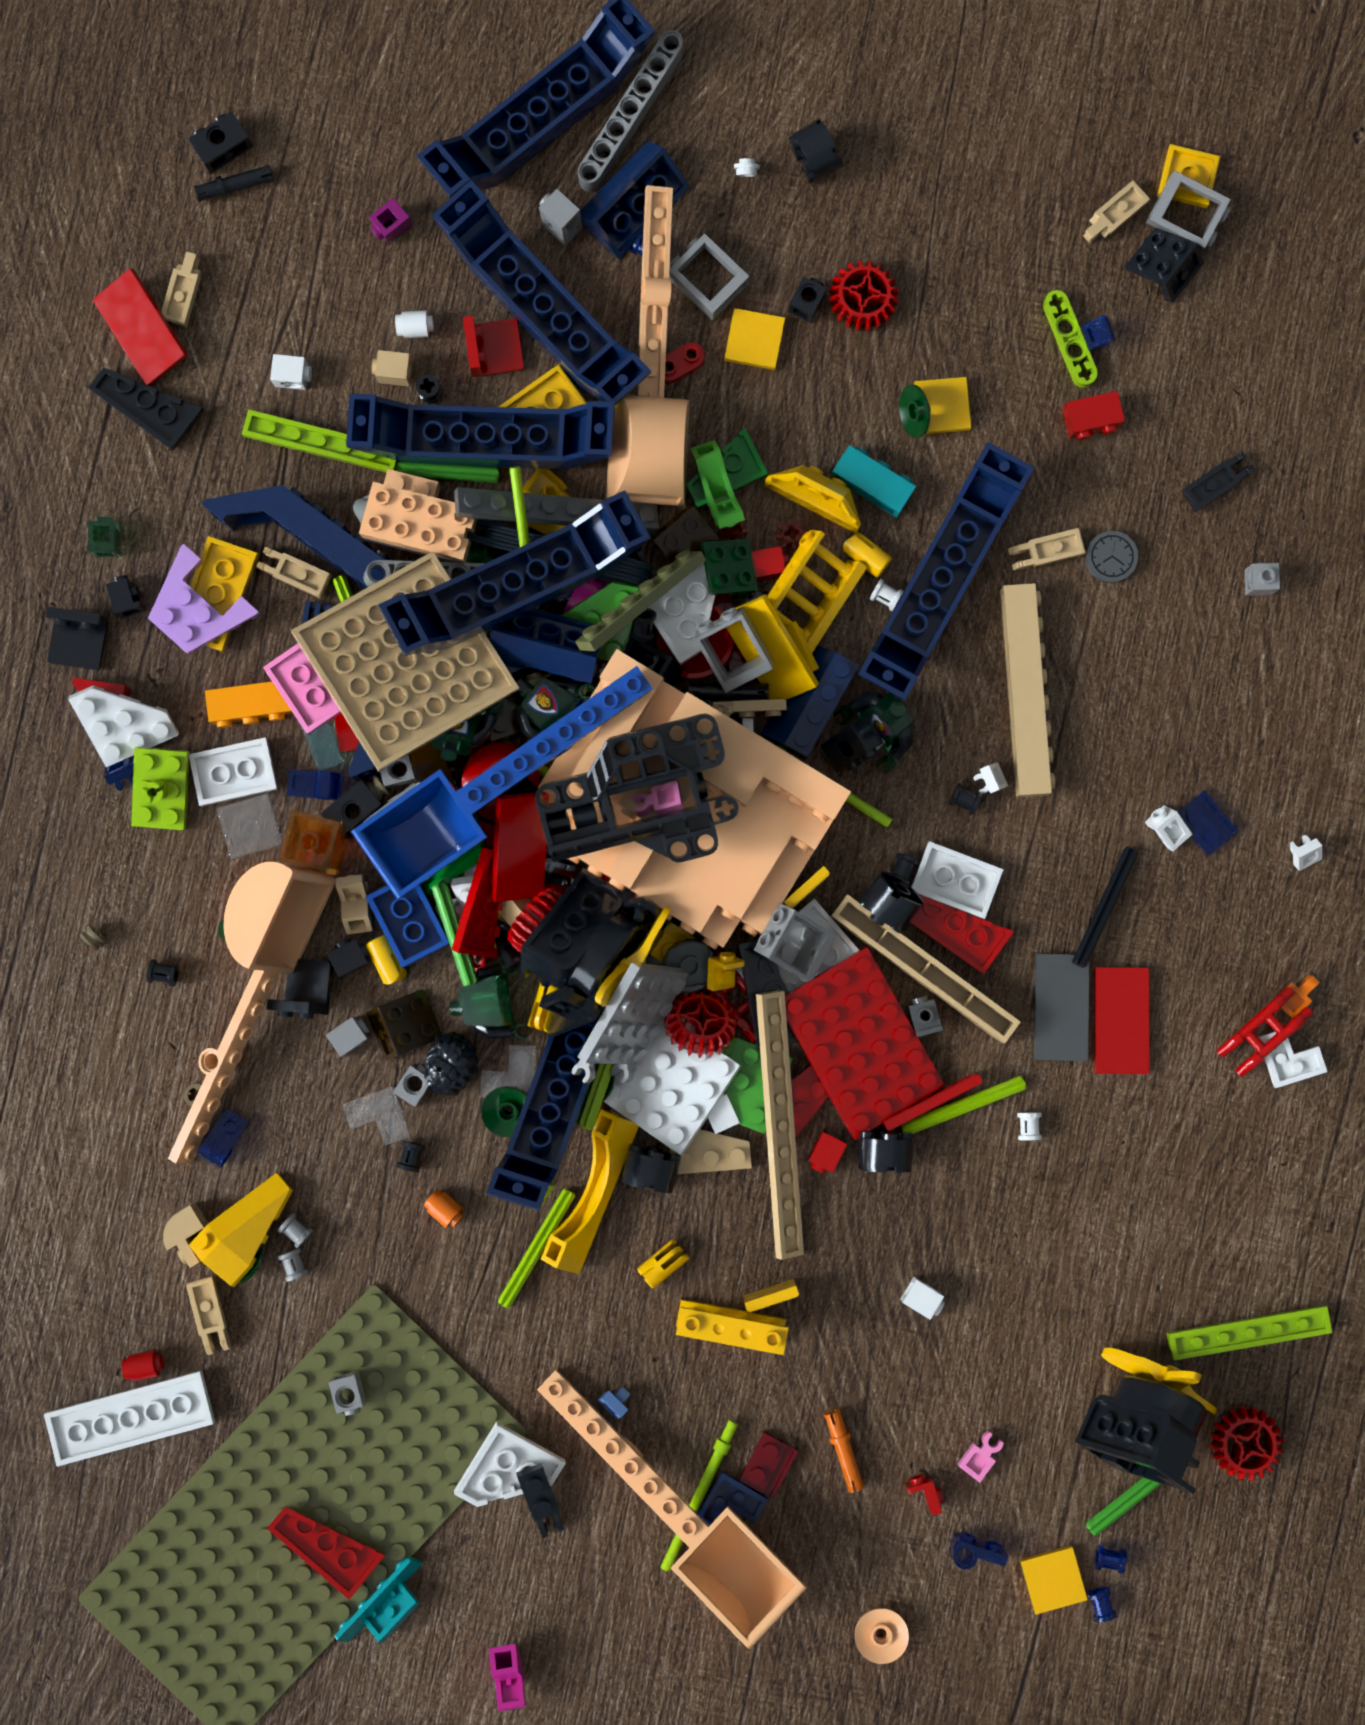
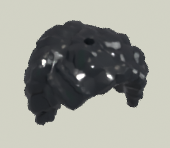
M449 1032L435 1036L434 1046L428 1050L424 1061L426 1067L424 1078L427 1079V1084L439 1095L458 1096L460 1091L465 1089L467 1083L472 1081L474 1075L478 1073L477 1064L479 1061L476 1056V1048L472 1046L471 1041L463 1036V1034Z

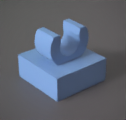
M622 1387L614 1394L610 1391L604 1392L597 1401L616 1420L628 1411L622 1403L631 1394Z

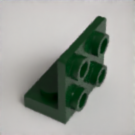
M749 539L710 541L701 544V550L706 559L704 566L710 595L733 593L734 599L744 598L758 591Z

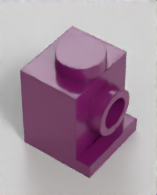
M394 198L390 199L369 216L373 225L370 230L379 241L384 238L387 243H390L407 228L413 227L410 217ZM388 223H393L391 226L386 228V225Z

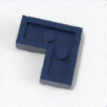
M722 1470L697 1514L710 1526L729 1506L736 1513L756 1523L769 1498Z

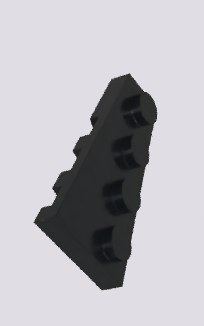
M103 368L88 387L93 393L172 451L176 449L205 411L202 407L187 403L178 397L170 396L156 388L136 382L134 379L107 368Z
M757 940L737 944L740 959L745 961L742 973L756 1049L759 1050L756 994L776 990L784 991L787 994L788 989L783 983L776 963L754 951ZM787 1024L788 1044L798 1042Z

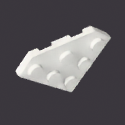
M704 563L648 607L657 613V618L653 625L680 665L702 652L695 641V633L700 624L710 620L716 595H710Z
M94 685L72 694L68 698L106 767L133 756L135 747L151 748L179 735L167 709L158 706L155 708L143 704L139 700L104 691L103 688Z
M496 1422L454 1489V1495L477 1507L503 1497L508 1499L522 1495L523 1491L516 1472L542 1463L550 1486H552L566 1462L562 1457Z

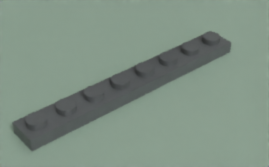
M457 487L454 491L456 517L516 522L513 492ZM524 493L527 523L567 526L603 501ZM632 503L647 532L656 533L659 530L657 505Z

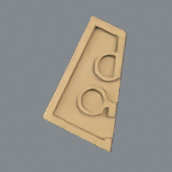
M700 1129L683 1156H681L678 1174L752 1168L750 1143L747 1140ZM670 1148V1152L678 1154Z

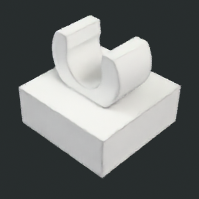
M998 762L981 768V773L973 777L974 781L981 778L985 780L986 786L979 790L980 793H993L1008 787Z
M1303 835L1302 843L1304 845L1300 847L1296 846L1293 841L1290 842L1293 864L1298 871L1322 860V845L1317 838L1310 841L1308 836Z

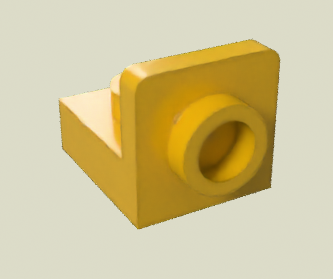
M721 952L719 956L708 958L707 989L717 991L735 987V969L744 967L745 961L736 957L732 952Z

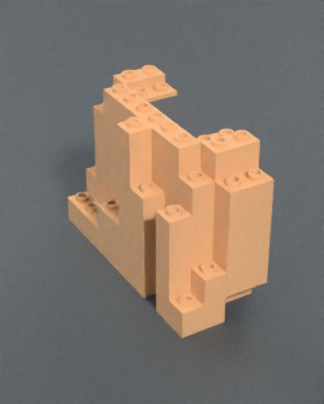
M616 649L599 676L600 682L591 697L636 666H638L653 690L575 743L567 752L557 757L538 789L548 782L588 772L609 737L707 713L713 716L718 724L725 757L719 766L699 771L703 773L708 793L706 798L730 795L736 799L739 811L733 819L715 824L718 847L714 853L708 856L685 862H674L670 858L633 841L568 859L576 864L580 860L589 865L587 870L599 878L603 874L611 879L609 883L620 891L624 892L627 888L635 893L634 897L645 896L657 904L661 911L665 906L671 908L667 920L670 921L672 917L682 922L679 927L692 935L697 931L704 937L702 943L714 950L717 947L724 948L739 922L743 924L741 929L751 936L755 937L757 933L762 935L778 904H782L851 791L692 694L680 692L664 682L662 676ZM702 719L697 723V730L702 734L709 733L713 728L712 722L708 719ZM680 726L672 727L669 732L670 737L675 741L683 740L686 735L684 728ZM654 734L643 736V742L647 747H655L658 744V739ZM714 736L709 740H699L700 744L704 742L707 744L708 752L704 754V757H709L711 761L716 760V754H719L720 751L713 749L711 740L716 741L717 737ZM626 741L617 742L616 749L620 754L630 753L631 747ZM661 755L644 758L648 773L666 769ZM638 760L621 764L624 780L642 775ZM670 761L671 767L678 766ZM616 774L610 783L617 782ZM688 775L610 795L617 824L622 825L656 816L655 810H651L646 816H637L635 808L643 806L644 803L636 804L633 800V795L637 793L652 794L651 787L676 780L680 785L683 807L687 808L696 805ZM570 783L569 788L573 795L580 796L583 794V787L580 783ZM550 789L543 791L549 794V803L556 801L555 792ZM715 800L709 801L713 821L720 820L716 812L723 811L725 815H729L730 809L734 808L733 804L730 805L727 803V800H724L720 808L714 809ZM594 802L598 822H604L599 803ZM567 809L571 829H576L572 810ZM705 834L698 839V845L703 849H709L713 846L714 839L710 835ZM679 841L672 844L671 851L676 856H682L686 853L687 847L683 842Z

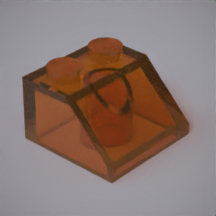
M291 810L279 861L324 874L339 876L345 854L342 822Z

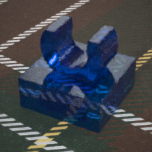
M1103 315L1081 326L1089 351H1095L1116 341L1108 316Z
M130 757L111 766H105L104 777L109 785L115 783V787L119 791L123 790V785L120 782L122 779H128L133 786L134 764Z

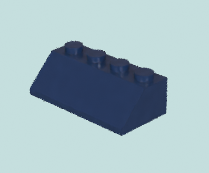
M649 141L580 210L581 221L589 233L617 259H620L643 235L645 188L647 185L673 188L672 204L690 187L664 147Z
M536 608L493 627L489 639L502 661H509L527 668H535L550 674L561 675L587 683H592L603 648L602 645L596 651L579 650L575 642L583 635L582 632L587 627L596 624Z
M816 646L812 653L819 669L813 671L819 682L818 686L787 699V710L781 711V716H771L760 734L804 760H807L859 667L858 664L837 652L820 646Z

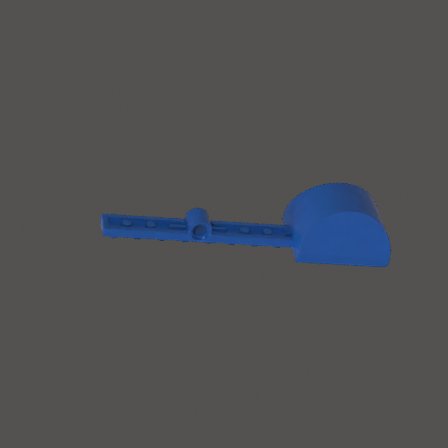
M636 666L456 791L443 770L439 769L353 829L351 833L397 900H399L488 838L473 814L549 761L567 752L575 743L652 691L653 688L638 666Z

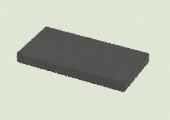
M1035 954L1033 1060L1088 1061L1089 962L1084 968L1078 967L1072 963L1075 955Z

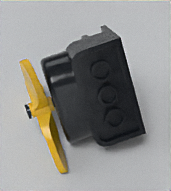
M583 868L522 945L520 978L525 980L532 972L541 978V985L545 988H548L550 985L557 988L571 987L579 992L578 995L585 998L596 994L595 1002L605 1007L631 962L646 964L651 946L666 921L671 908L668 906L663 908L649 933L641 942L644 934V924L634 921L633 916L622 910V892Z
M1104 1348L1101 1356L1105 1360L1135 1376H1123L1113 1397L1100 1395L1092 1401L1075 1443L1116 1470L1194 1494L1196 1488L1182 1480L1187 1466L1199 1467L1200 1462L1191 1456L1197 1443L1196 1438L1207 1411L1213 1415L1217 1411L1216 1407L1200 1397L1190 1386L1199 1383L1202 1374L1183 1371V1366L1169 1361L1167 1366H1162L1149 1359L1122 1350Z

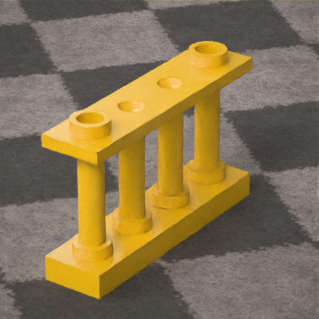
M810 530L802 536L799 548L767 596L784 626L793 622L777 610L784 597H787L810 615V620L805 628H799L812 653L867 569V566L860 561L848 560L844 563L820 544L825 534L822 531ZM813 552L838 571V576L833 584L830 585L805 565ZM799 574L824 593V598L819 606L816 607L791 588Z
M681 1299L676 1323V1335L784 1355L789 1328L785 1327L786 1318L755 1312L749 1313L744 1310Z

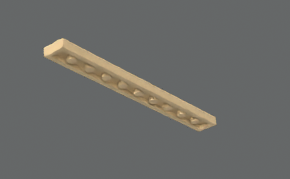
M776 990L756 994L775 1253L777 1259L784 1260L804 1255L785 993L784 991Z

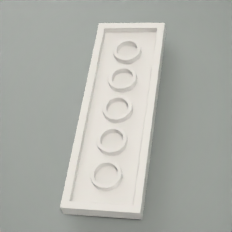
M202 1370L56 1409L44 1414L57 1467L215 1423Z

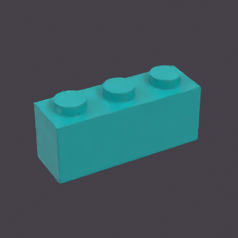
M849 445L832 471L831 478L834 477L846 483L847 488L895 518H898L916 488L912 484V479L904 474L897 475L890 470L891 467L881 460L876 462L868 457V452L861 447L856 446L854 448Z

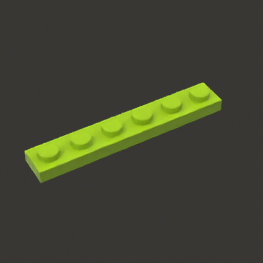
M248 409L242 431L243 437L387 473V469L396 470L397 460L347 448V434Z
M1320 1305L1167 1332L1171 1359L1175 1361L1332 1333L1328 1307Z

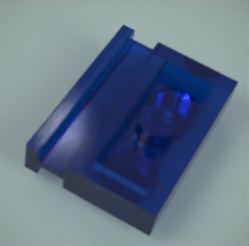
M1205 790L1177 812L1193 834L1191 835L1193 840L1207 856L1212 854L1239 831Z

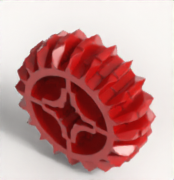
M859 260L856 268L852 263L847 265V271L841 268L838 273L840 277L835 276L832 283L834 285L830 286L829 293L832 294L829 297V303L835 304L832 307V313H839L837 317L839 322L847 319L845 325L847 328L852 323L856 324V331L860 330L861 325H865L867 332L870 331L871 324L877 329L880 328V320L887 323L889 321L888 315H894L896 311L893 306L898 305L899 299L895 297L899 294V288L893 287L896 285V279H888L891 273L890 270L881 272V263L876 268H873L871 260L868 261L867 266H863L862 260ZM863 278L859 285L846 287L850 282ZM871 280L881 287L884 294L872 287ZM866 286L867 299L864 300V305H861V293H863ZM844 298H847V301L853 302L856 305L857 312L846 304ZM882 305L874 312L865 313V310L870 306Z
M547 888L541 891L530 903H527V906L516 917L515 922L508 931L507 940L518 952H521L524 942L563 895L560 891H556L554 888Z
M702 990L698 995H695L693 992H689L688 996L681 993L678 1000L674 999L672 1002V1010L665 1018L666 1037H671V1045L678 1044L679 1052L684 1049L687 1050L688 1056L692 1053H697L700 1059L703 1054H706L709 1058H711L714 1052L720 1055L723 1048L727 1049L730 1046L736 1033L735 1012L730 1011V1003L722 1004V997L715 999L712 992L708 996L704 995Z
M1240 1406L1239 1414L1231 1408L1229 1409V1418L1224 1414H1220V1418L1224 1422L1221 1425L1218 1422L1214 1423L1218 1433L1211 1432L1210 1437L1217 1441L1209 1444L1212 1450H1217L1212 1454V1457L1215 1460H1220L1218 1466L1222 1470L1227 1468L1226 1473L1229 1476H1233L1236 1473V1477L1239 1480H1243L1246 1475L1250 1481H1254L1255 1473L1260 1478H1264V1469L1270 1473L1273 1472L1270 1464L1272 1462L1280 1464V1460L1275 1456L1276 1454L1284 1453V1450L1277 1446L1284 1443V1439L1277 1436L1280 1434L1281 1428L1274 1426L1275 1419L1272 1417L1267 1418L1265 1411L1257 1412V1408L1253 1406L1249 1408L1248 1412L1246 1407ZM1243 1423H1251L1242 1431L1233 1430ZM1262 1428L1266 1436L1265 1449L1259 1444L1261 1436L1259 1432ZM1228 1438L1234 1441V1449L1232 1451L1234 1455L1232 1458H1230L1227 1450ZM1237 1438L1246 1441H1251V1444L1254 1445L1256 1448L1247 1445H1242V1442ZM1252 1455L1260 1456L1253 1462L1242 1463L1243 1461L1246 1462Z

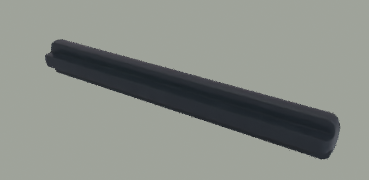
M1126 847L1123 850L1072 960V963L1078 967L1084 968L1087 966L1138 856V851L1131 847Z

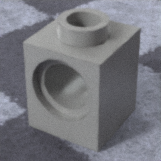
M1279 563L1251 564L1244 570L1245 596L1273 595L1280 590Z
M410 754L380 771L383 785L387 789L418 781ZM398 764H405L407 766V772L402 777H396L394 774V769Z
M357 1017L349 1018L326 1035L340 1057H345L371 1039L368 1035L370 1028L362 1018L358 1020Z
M420 1063L418 1066L410 1065L393 1093L414 1107L419 1106L430 1089L427 1079L424 1078L426 1067ZM413 1076H418L422 1080V1088L419 1091L412 1090L409 1085V1081Z
M359 1370L332 1377L328 1382L336 1414L344 1412L345 1416L361 1411L360 1407H363L367 1401ZM345 1388L351 1389L355 1395L354 1400L348 1401L344 1399L342 1390Z

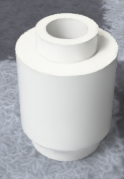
M427 310L406 311L400 315H395L397 336L422 338L429 337V332L434 331L433 316H428Z

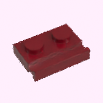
M763 1431L739 1477V1481L774 1499L798 1453V1449Z

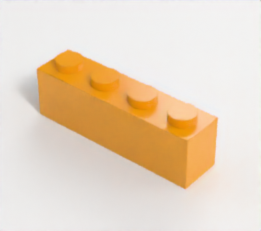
M273 682L205 690L208 722L217 725V728L233 727L234 722L243 721V725L257 724L259 719L269 718V721L285 720L286 715H293V712Z

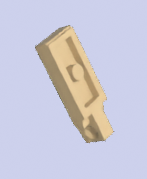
M1132 180L1094 213L1093 217L1089 220L1093 225L1085 231L1086 233L1083 237L1089 243L1100 234L1106 238L1148 204L1150 198Z
M186 252L183 265L178 264L176 269L173 268L161 313L169 323L183 327L188 325L201 280V270H198L200 258H198L197 254Z
M785 699L713 702V708L728 717L736 712H739V717H755V712L765 711V716H781V711L787 710Z

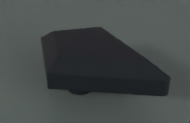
M645 896L626 899L622 905L633 916L634 921L643 924L659 916L661 912L659 906Z

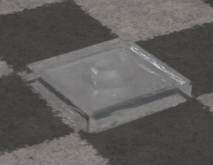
M263 794L216 809L232 860L283 845L269 794Z

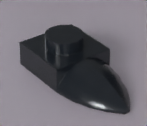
M497 920V925L500 926L499 937H495L497 952L509 971L521 966V952H518L507 940L508 931L511 929L510 925Z

